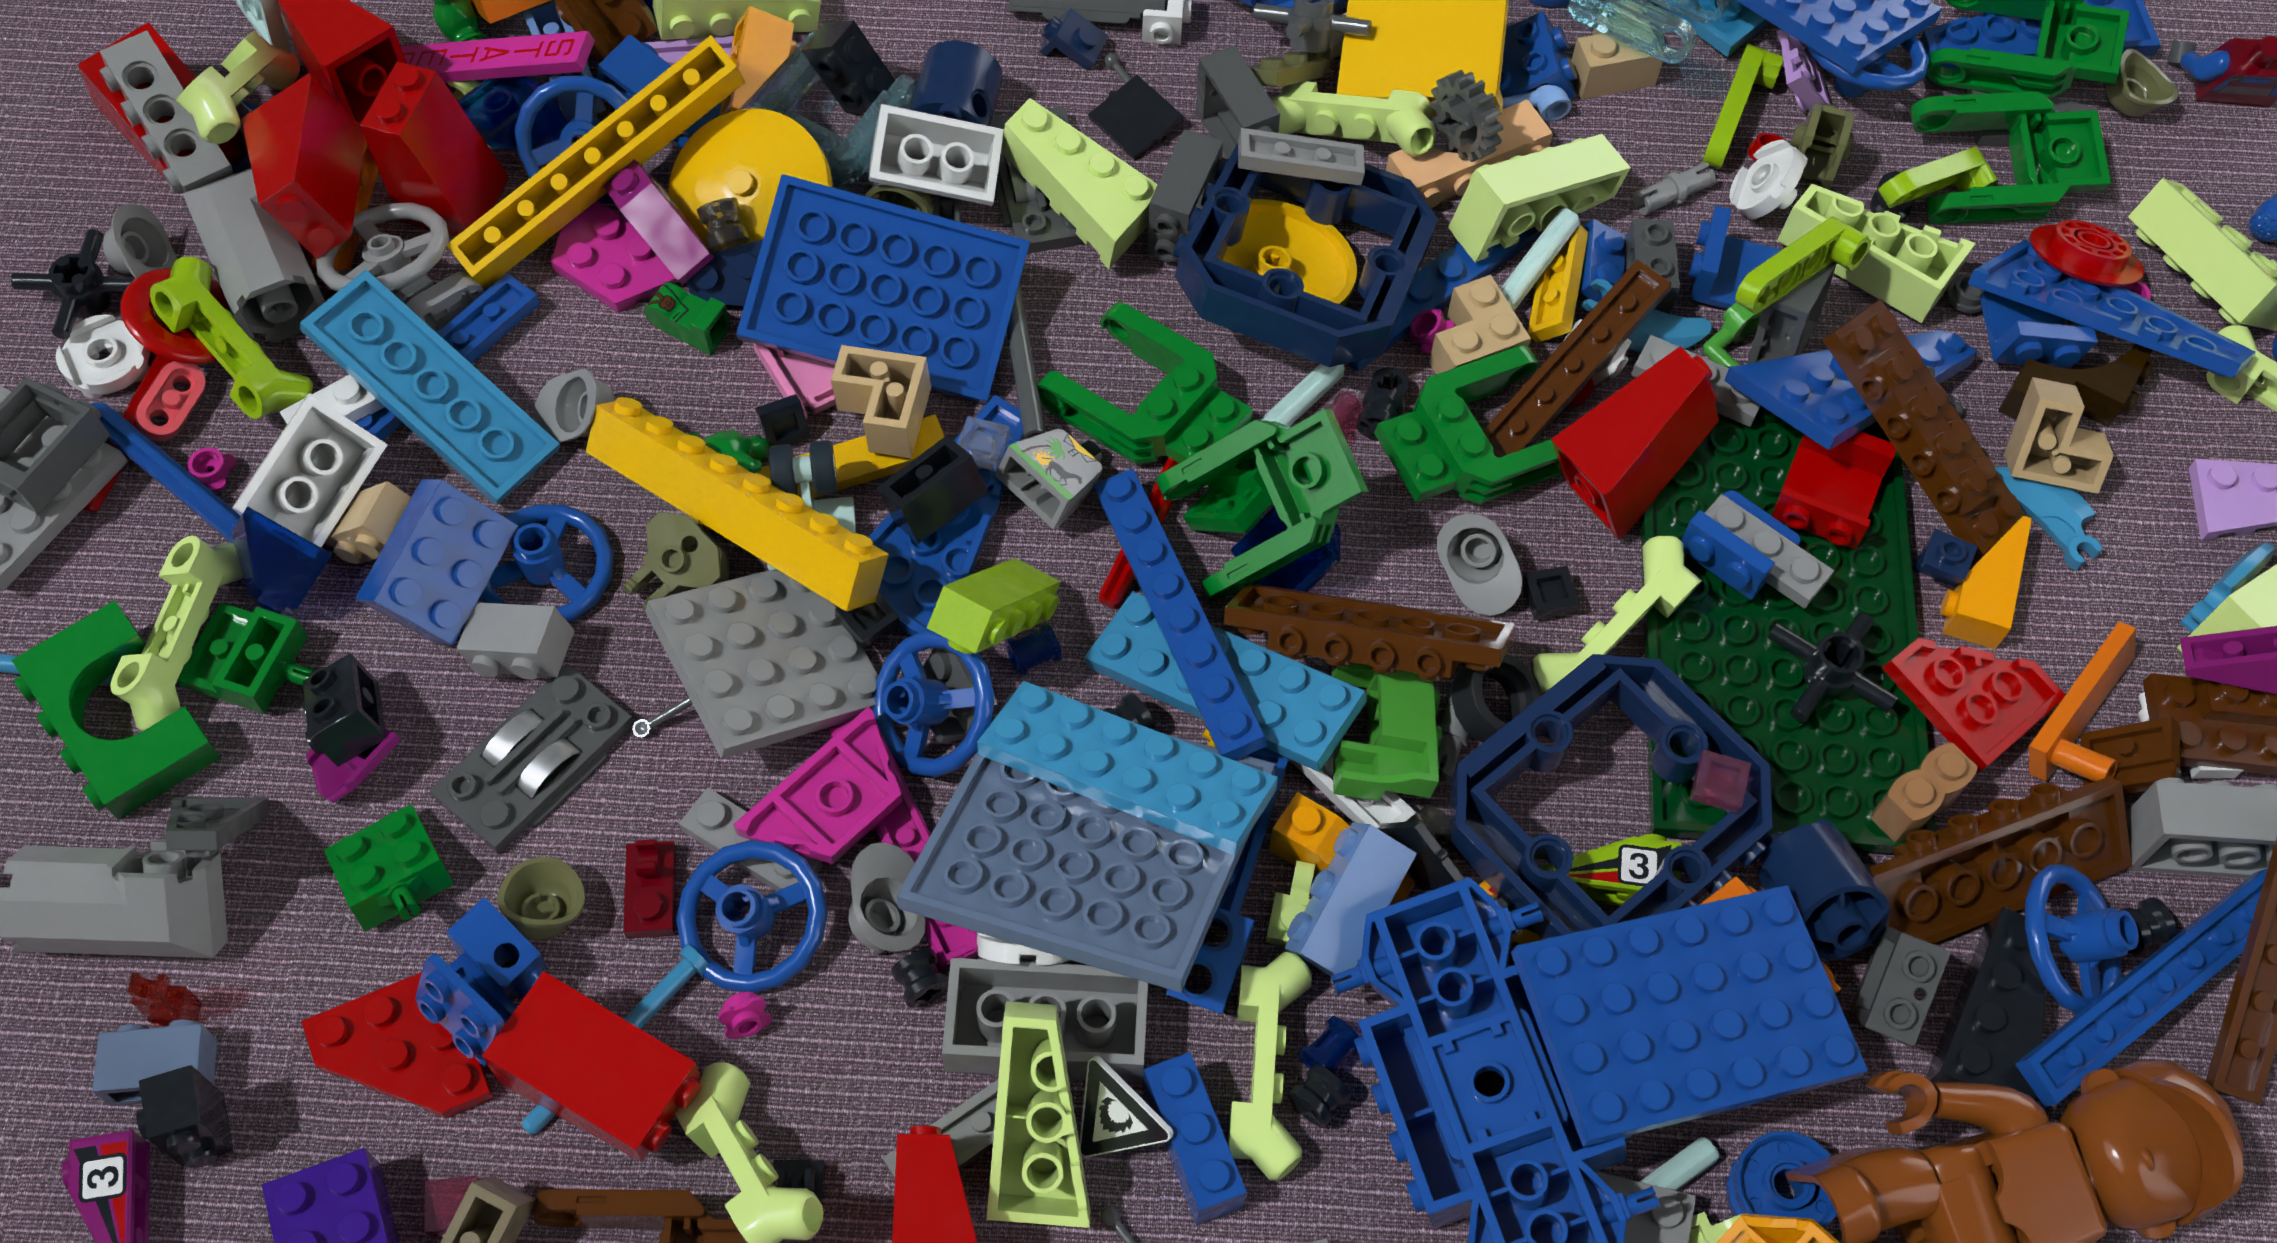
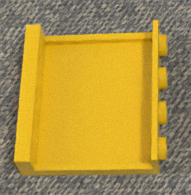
M1348 0L1346 17L1371 20L1372 28L1368 37L1344 33L1337 94L1388 99L1392 90H1404L1420 93L1432 102L1436 100L1431 93V90L1437 87L1436 81L1458 70H1463L1464 74L1474 73L1475 83L1481 80L1485 82V93L1487 95L1493 93V101L1501 111L1499 115H1502L1503 97L1500 91L1509 0ZM1433 109V116H1437V112Z

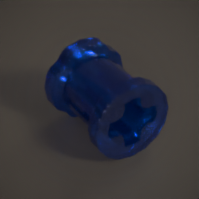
M1048 623L1040 625L1039 631L1018 640L1012 637L1005 640L1008 657L1019 677L1027 675L1028 669L1046 661L1053 660L1056 663L1063 659L1057 637Z
M1330 1016L1325 1023L1327 1028L1310 1046L1305 1045L1298 1052V1055L1308 1069L1313 1064H1319L1336 1075L1335 1070L1352 1052L1358 1053L1354 1039L1358 1038L1359 1035L1342 1019Z

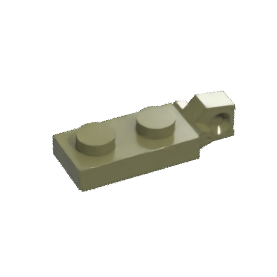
M1331 48L1328 51L1319 53L1285 52L1284 58L1262 57L1260 58V64L1249 67L1262 86L1278 88L1323 77L1324 73L1331 72V68H1329Z

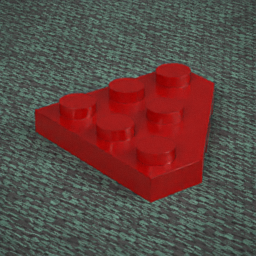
M1917 638L1882 667L1887 675L1948 742L1954 743L1978 766L1977 773L1989 766L2061 702L2066 695L2035 661L2021 658L2016 659L2014 662L1994 658V653L1962 646L1956 650L1938 647L1935 641Z
M422 972L301 1021L314 1064L322 1072L335 1077L341 1076L362 1084L365 1088L422 1107L428 1112L443 1118H449L494 1099L483 1065L475 1057L468 1058L463 1055L455 1046L452 1034L439 1022L437 1024L430 1022L420 1012L415 997Z

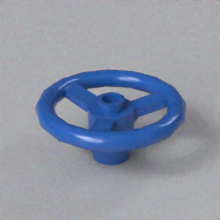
M1915 36L1900 44L1909 53L1912 61L1911 69L1908 71L1885 60L1886 54H1884L1859 71L1851 74L1808 46L1811 56L1825 70L1834 75L1835 89L1842 95L1851 98H1859L1870 89L1888 92L1909 89L1924 79L1929 65V58L1924 45Z
M561 76L538 86L522 104L514 129L517 157L527 176L531 178L542 169L540 165L552 161L579 140L578 134L584 136L601 122L598 117L593 115L595 96L605 99L616 110L627 102L628 99L613 85L590 76ZM577 92L575 117L563 128L560 139L533 149L531 131L537 113L549 100L564 93ZM607 192L597 201L602 203L612 198Z
M536 504L505 516V518L517 524V529H519L511 545L515 560L495 568L478 599L481 603L507 604L494 589L522 578L535 585L551 583L570 603L556 609L567 622L577 620L600 601L612 580L615 554L607 532L588 513L564 504ZM536 522H547L546 526H543L541 524H537ZM568 525L578 528L591 540L597 556L595 574L586 589L565 570V558L559 544Z
M927 629L905 638L886 658L876 680L877 688L874 692L876 705L873 708V713L896 763L911 774L929 777H940L961 769L977 753V741L992 723L994 690L989 668L979 652L976 654L959 652L948 645V639ZM929 648L947 649L961 658L972 676L974 687L948 690L941 681L927 679L917 653ZM902 669L904 677L897 680V677ZM975 707L974 720L965 739L951 753L936 759L923 757L930 726L941 724L949 715L950 710ZM893 720L899 724L910 725L905 745L895 731Z
M748 840L722 847L698 865L682 890L676 921L681 949L687 944L690 945L710 964L704 971V978L721 989L755 993L782 986L807 967L823 941L828 910L822 882L804 857L780 843ZM749 859H759L779 864L792 872L798 882L771 894L764 895L745 884L728 887L715 876L731 864ZM703 893L716 902L715 912L719 924L727 931L736 935L733 971H729L712 960L699 941L696 916L700 897ZM807 902L809 913L805 933L792 955L773 969L755 973L757 941L771 930L776 914Z
M2047 865L2032 879L2025 900V932L2031 959L2043 985L2056 1002L2076 1015L2121 979V957L2125 956L2129 950L2135 949L2138 945L2139 934L2137 925L2129 912L2108 908L2103 896L2090 879L2070 865ZM2057 883L2065 884L2078 895L2077 914L2069 915L2062 919L2046 913V903L2050 890ZM2048 937L2056 939L2061 952L2068 956L2072 962L2079 965L2083 997L2074 992L2061 976L2051 954ZM2101 961V975L2099 978L2098 964Z

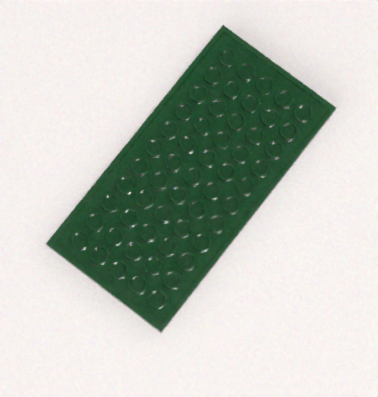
M1760 406L1751 427L1718 413L1719 422L1640 517L1642 586H1644L1642 546L1650 538L1656 536H1674L1682 540L1690 520L1699 510L1705 513L1721 494L1724 495L1729 490L1736 491L1772 515L1803 433L1763 406ZM1878 422L1861 431L1891 443ZM1897 450L1879 486L1868 517L1871 520L1869 527L1856 550L1846 546L1835 545L1826 538L1803 529L1791 528L1780 521L1799 535V547L1834 570L1830 579L1805 609L1768 583L1750 600L1684 553V566L1701 579V583L1668 618L1654 606L1643 617L1645 658L1660 659L1770 764L1773 827L1767 837L1775 832L1784 833L1800 825L1813 824L1818 820L1826 819L1830 820L1844 834L1854 851L1894 854L1893 847L1906 843V841L1895 843L1871 819L1874 809L1893 783L1905 773L1916 770L1929 754L1925 715L1882 669L1883 666L1918 638L1902 458ZM1859 613L1870 615L1874 620V625L1861 642L1865 655L1861 674L1898 697L1890 711L1886 712L1850 689L1848 692L1833 698L1823 697L1806 722L1796 721L1790 715V711L1807 688V684L1804 681L1803 663L1805 660L1768 638L1776 623H1780L1815 645L1827 634L1833 632L1845 633ZM1647 736L1650 834L1699 839L1725 817L1727 813L1692 779L1683 783H1672L1659 777L1651 763L1652 752L1656 744ZM1676 747L1671 748V750L1676 755L1681 757H1688L1686 752L1682 749ZM1935 815L1931 816L1921 830L1936 832Z

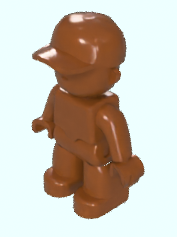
M2145 1059L2132 1061L2114 1070L2099 1068L2090 1071L2084 1075L2080 1082L2081 1094L2076 1096L2067 1105L2059 1122H2049L2043 1107L2030 1095L2007 1086L1965 1082H1930L1920 1074L1893 1070L1878 1073L1866 1085V1087L1880 1094H1893L1900 1090L1906 1102L1904 1114L1897 1119L1885 1123L1889 1134H1906L1917 1130L1927 1124L1931 1117L1980 1126L1989 1132L1944 1144L1910 1148L1875 1146L1852 1149L1815 1163H1809L1792 1169L1785 1174L1788 1181L1815 1183L1826 1192L1836 1210L1842 1229L1831 1235L1840 1243H1869L1877 1239L1880 1232L1893 1227H1897L1903 1243H2097V1240L2106 1235L2107 1223L2123 1229L2136 1230L2144 1238L2163 1239L2173 1234L2176 1225H2189L2202 1220L2219 1210L2225 1202L2236 1195L2241 1188L2244 1174V1143L2231 1110L2223 1098L2193 1071L2173 1061Z

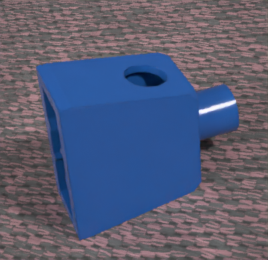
M485 897L446 931L456 953L459 956L464 954L512 1002L519 995L524 998L542 972L546 970L540 952ZM510 962H517L512 967L504 968Z

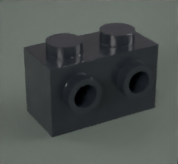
M854 20L823 24L801 49L845 113L876 111L898 85Z
M947 435L877 487L894 523L918 544L988 492L972 455Z
M351 653L328 667H321L315 670L308 679L303 681L305 702L302 703V708L307 720L305 738L316 754H325L339 767L386 739L379 682Z
M192 1065L139 1080L143 1109H139L136 1112L138 1129L142 1138L151 1141L159 1148L162 1154H167L182 1167L198 1168L210 1165L217 1160V1156L233 1151L225 1096Z

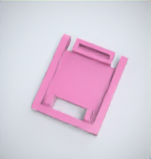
M753 343L756 354L784 398L794 394L798 396L806 419L808 418L806 406H809L814 414H818L836 405L831 384V377L835 368L834 364L793 353L784 356L782 350Z

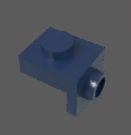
M1070 8L1061 18L1053 16L1041 33L1045 40L1039 52L1046 56L1056 47L1087 71L1094 65L1108 35L1074 9Z
M1934 529L1918 555L1913 570L1955 587L1957 583H1963L1978 546Z

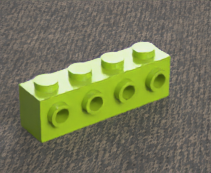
M1017 558L1010 559L944 585L927 629L948 639V645L953 649L965 654H976L993 645H998L1003 640L1015 637L1018 633L1031 629L1043 621H1048L1059 604V597L1056 596V592L1061 581Z

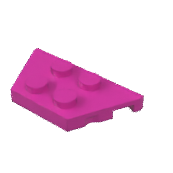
M599 201L594 202L560 230L551 259L553 270L616 312L633 307L643 299H652L665 282H678L633 225Z
M869 707L863 710L733 824L735 832L740 837L783 844L797 854L834 864L902 803V794L895 774H893L889 756L882 742L873 710Z

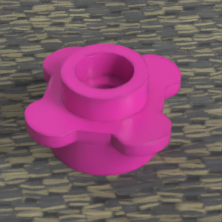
M1427 309L1420 312L1413 319L1409 338L1412 342H1419L1422 351L1430 354L1435 334L1453 328L1456 325L1452 320L1446 321L1440 309Z
M211 447L197 450L188 460V472L203 485L209 487L212 492H219L226 488L227 476L237 466V461L232 454L222 455L219 450Z
M740 992L729 997L723 1003L722 1010L718 1014L719 1022L726 1025L724 1030L725 1036L729 1039L749 1037L769 1026L772 1022V1017L770 1013L764 1011L766 1007L765 999L753 992Z

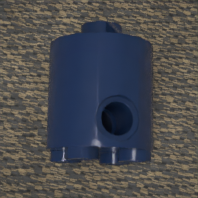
M957 40L939 42L928 50L924 58L910 110L990 126L1002 83V68L996 58L988 51L970 42Z
M1821 819L1813 824L1800 825L1784 833L1775 832L1765 838L1763 844L1767 847V850L1759 860L1757 871L1761 886L1764 890L1788 885L1820 959L1845 958L1863 950L1879 936L1887 924L1890 912L1887 898L1844 834L1830 820Z

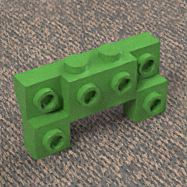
M1353 663L1350 666L1331 665L1332 677L1353 686L1367 688L1368 744L1341 740L1334 752V794L1380 801L1384 791L1431 798L1439 783L1438 751L1442 741V728L1436 725V714L1440 704L1439 689H1434V681L1420 679L1416 676L1415 672L1398 670V672L1392 674L1378 673L1371 670L1370 665Z

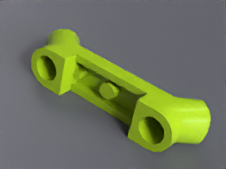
M181 257L172 265L169 279L152 285L150 288V298L158 316L173 333L189 328L235 380L229 397L248 417L259 419L272 412L280 413V411L304 399L307 394L312 395L313 382L309 377L277 369L264 354L261 346L256 341L251 340L236 323L232 313L224 309L209 291L213 269L207 262L196 257Z

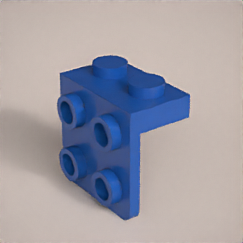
M1543 11L1506 28L1500 91L1503 98L1523 94L1544 83L1562 88L1567 93L1569 99L1576 97L1572 80L1577 79L1576 70L1571 59L1568 56L1566 57L1564 50L1569 48L1568 40L1563 29L1560 26L1554 28Z
M1715 205L1710 221L1702 220L1695 244L1702 247L1700 253H1694L1688 273L1689 277L1694 278L1690 300L1728 309L1736 303V292L1746 275L1780 252L1781 249L1726 236L1732 209Z
M1985 290L1980 294V302L1993 362L2024 365L2027 359L2030 358L2046 365L2070 369L2098 343L2095 329L2065 325L2064 319L2059 316Z
M1729 490L1724 493V496L1796 545L1800 543V537L1796 532L1738 492ZM1701 510L1690 520L1681 540L1684 553L1750 600L1766 584L1765 581L1775 564L1773 560Z
M435 953L424 961L415 997L420 1012L430 1022L434 1024L439 1022L452 1034L455 1046L463 1055L468 1058L475 1057L484 1067L487 1066L482 1055L497 1034L503 1029L517 1006L464 954L460 955L449 965Z

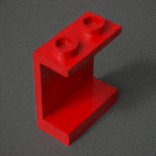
M1859 432L1831 450H1828L1803 434L1771 516L1784 522L1791 528L1803 529L1826 538L1835 545L1846 546L1856 550L1869 527L1871 520L1868 517L1882 478L1896 453L1895 447L1888 441Z

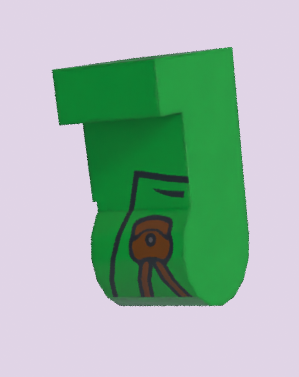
M665 282L644 308L646 317L654 326L710 356L731 329L725 303L712 297L706 301L693 294L690 295L681 287L670 282ZM714 326L715 330L713 334L710 336L709 331Z

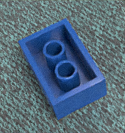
M421 479L355 599L432 642L454 645L518 525L442 479Z

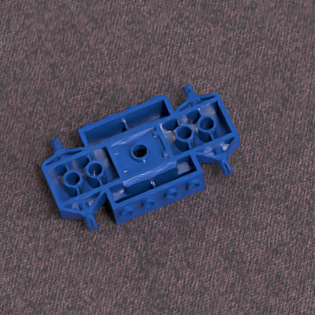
M1468 877L1366 914L1362 958L1357 960L1359 966L1334 975L1332 974L1331 978L1338 995L1366 985V987L1371 985L1378 994L1394 1007L1358 1020L1363 1036L1354 1039L1363 1067L1366 1068L1374 1065L1380 1083L1372 1085L1371 1089L1380 1114L1384 1115L1391 1112L1397 1131L1389 1133L1388 1136L1398 1164L1408 1161L1415 1180L1405 1184L1416 1213L1426 1210L1433 1229L1470 1216L1468 1243H1625L1627 1221L1632 1220V1216L1655 1208H1661L1660 1202L1653 1186L1623 1197L1622 1192L1616 1194L1595 1173L1596 1171L1626 1161V1142L1624 1139L1630 1138L1632 1135L1585 1147L1582 1146L1515 965L1509 966L1512 935L1516 934V931L1544 922L1537 901L1509 912L1507 907L1502 908L1484 889ZM1486 1071L1497 1072L1505 1081L1503 1090L1492 1097L1481 1095L1475 1088L1477 1077Z

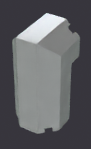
M252 169L182 193L236 323L250 338L255 339L253 333L264 334L267 341L279 342L302 333L300 322L325 303V300L300 243L259 205Z
M164 838L151 841V851L137 854L136 845L123 849L23 846L6 861L3 874L13 875L10 887H0V937L5 942H16L12 948L17 952L214 958L228 942L220 851L216 855L209 857L186 856V850H167L166 839Z

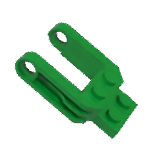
M1945 0L1947 4L1957 9L2042 20L2034 56L1971 47L1970 50L1955 48L1933 50L1930 54L1927 76L1936 84L1990 93L2038 91L2046 98L2051 99L2069 89L2073 78L2116 83L2130 13L2128 10L2091 6L2084 0ZM1951 63L1957 65L1958 67L1946 68L1941 66L1940 64Z
M2038 91L1933 96L1917 101L1911 106L1910 112L1913 129L1919 133L2007 129L2010 132L2008 143L2016 185L1970 187L1964 192H1949L1935 197L1930 195L1925 200L1929 222L1944 225L2042 220L2065 193L2105 191L2111 185L2098 111L2057 112L2053 109V102Z
M1116 302L1101 317L1100 324L1102 329L1106 328L1116 340L1131 348L1132 354L1167 373L1160 383L1138 405L1135 414H1128L1056 371H1049L1037 383L1040 404L1047 411L1136 465L1157 462L1159 456H1168L1174 461L1181 463L1247 425L1253 419V409L1218 389L1213 353L1122 302Z
M1518 346L1427 377L1412 412L1378 423L1374 434L1415 502L1453 489L1458 491L1457 494L1460 498L1480 505L1563 474L1551 439L1503 457H1496L1493 453V446L1466 405L1500 393L1505 386L1524 379L1530 373L1534 374L1540 368V363L1529 346Z
M1323 409L1293 427L1276 421L1254 420L1168 469L1156 478L1164 500L1173 501L1198 491L1256 458L1255 463L1279 518L1287 526V530L1224 563L1225 568L1206 579L1199 580L1208 601H1215L1242 590L1248 583L1253 584L1328 544L1339 513L1338 508L1369 492L1332 409Z

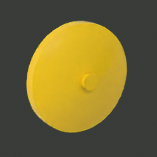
M749 108L720 115L703 125L689 138L675 160L670 175L668 194L709 251L715 253L764 238L782 174L832 187V176L823 150L810 133L798 122L772 110Z
M1252 200L1241 240L1233 246H1228L1221 259L1262 276L1267 271L1275 268L1290 270L1302 279L1304 292L1344 307L1350 299L1357 277V264L1353 250L1344 236L1333 225L1319 224L1306 215L1304 208L1276 200Z

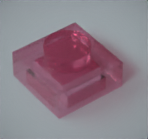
M1703 749L1698 760L1690 800L1738 813L1743 804L1751 763Z
M477 1175L425 1181L424 1232L429 1237L445 1235L471 1182L480 1180Z

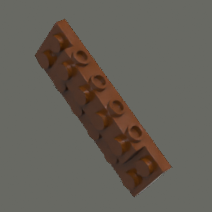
M1881 299L1868 306L1822 339L1952 534L1959 539L1978 546L1974 558L1989 550L2022 516H2026L2017 498L2009 491L1995 470L1993 462L1986 457L1972 436L1968 425L1953 408L1946 397L1944 389L1937 384L1923 363L1919 352L1912 347L1898 326L1896 318L1888 311Z
M1248 583L1225 606L1224 624L1237 626V630L1241 633L1258 635L1268 631L1267 649L1280 651L1281 655L1290 659H1304L1308 656L1325 658L1326 663L1334 666H1350L1353 663L1370 665L1371 670L1384 674L1396 673L1398 670L1415 672L1418 678L1428 681H1440L1444 677L1451 678L1459 661L1465 662L1464 665L1473 670L1486 671L1491 670L1493 667H1500L1514 641L1516 623L1252 583Z
M2151 673L2143 681L2149 721L2172 717L2180 724V766L2244 770L2243 772L2277 776V694L2199 678Z
M2109 776L2072 791H2067L2053 783H2041L2029 789L2030 796L2018 801L2009 798L1992 801L1988 805L1989 812L1981 815L1958 814L1952 816L1947 820L1948 827L1936 832L1923 829L1908 833L1906 835V843L1893 847V859L1867 868L1887 898L1890 912L1886 925L1925 941L1936 943L1989 922L2003 906L2015 912L2025 908V900L2032 879L2047 865H2070L2086 875L2091 882L2132 867L2122 782ZM2057 883L2050 890L2048 899L2072 889L2063 883ZM1878 937L1873 941L1874 946L1876 944Z

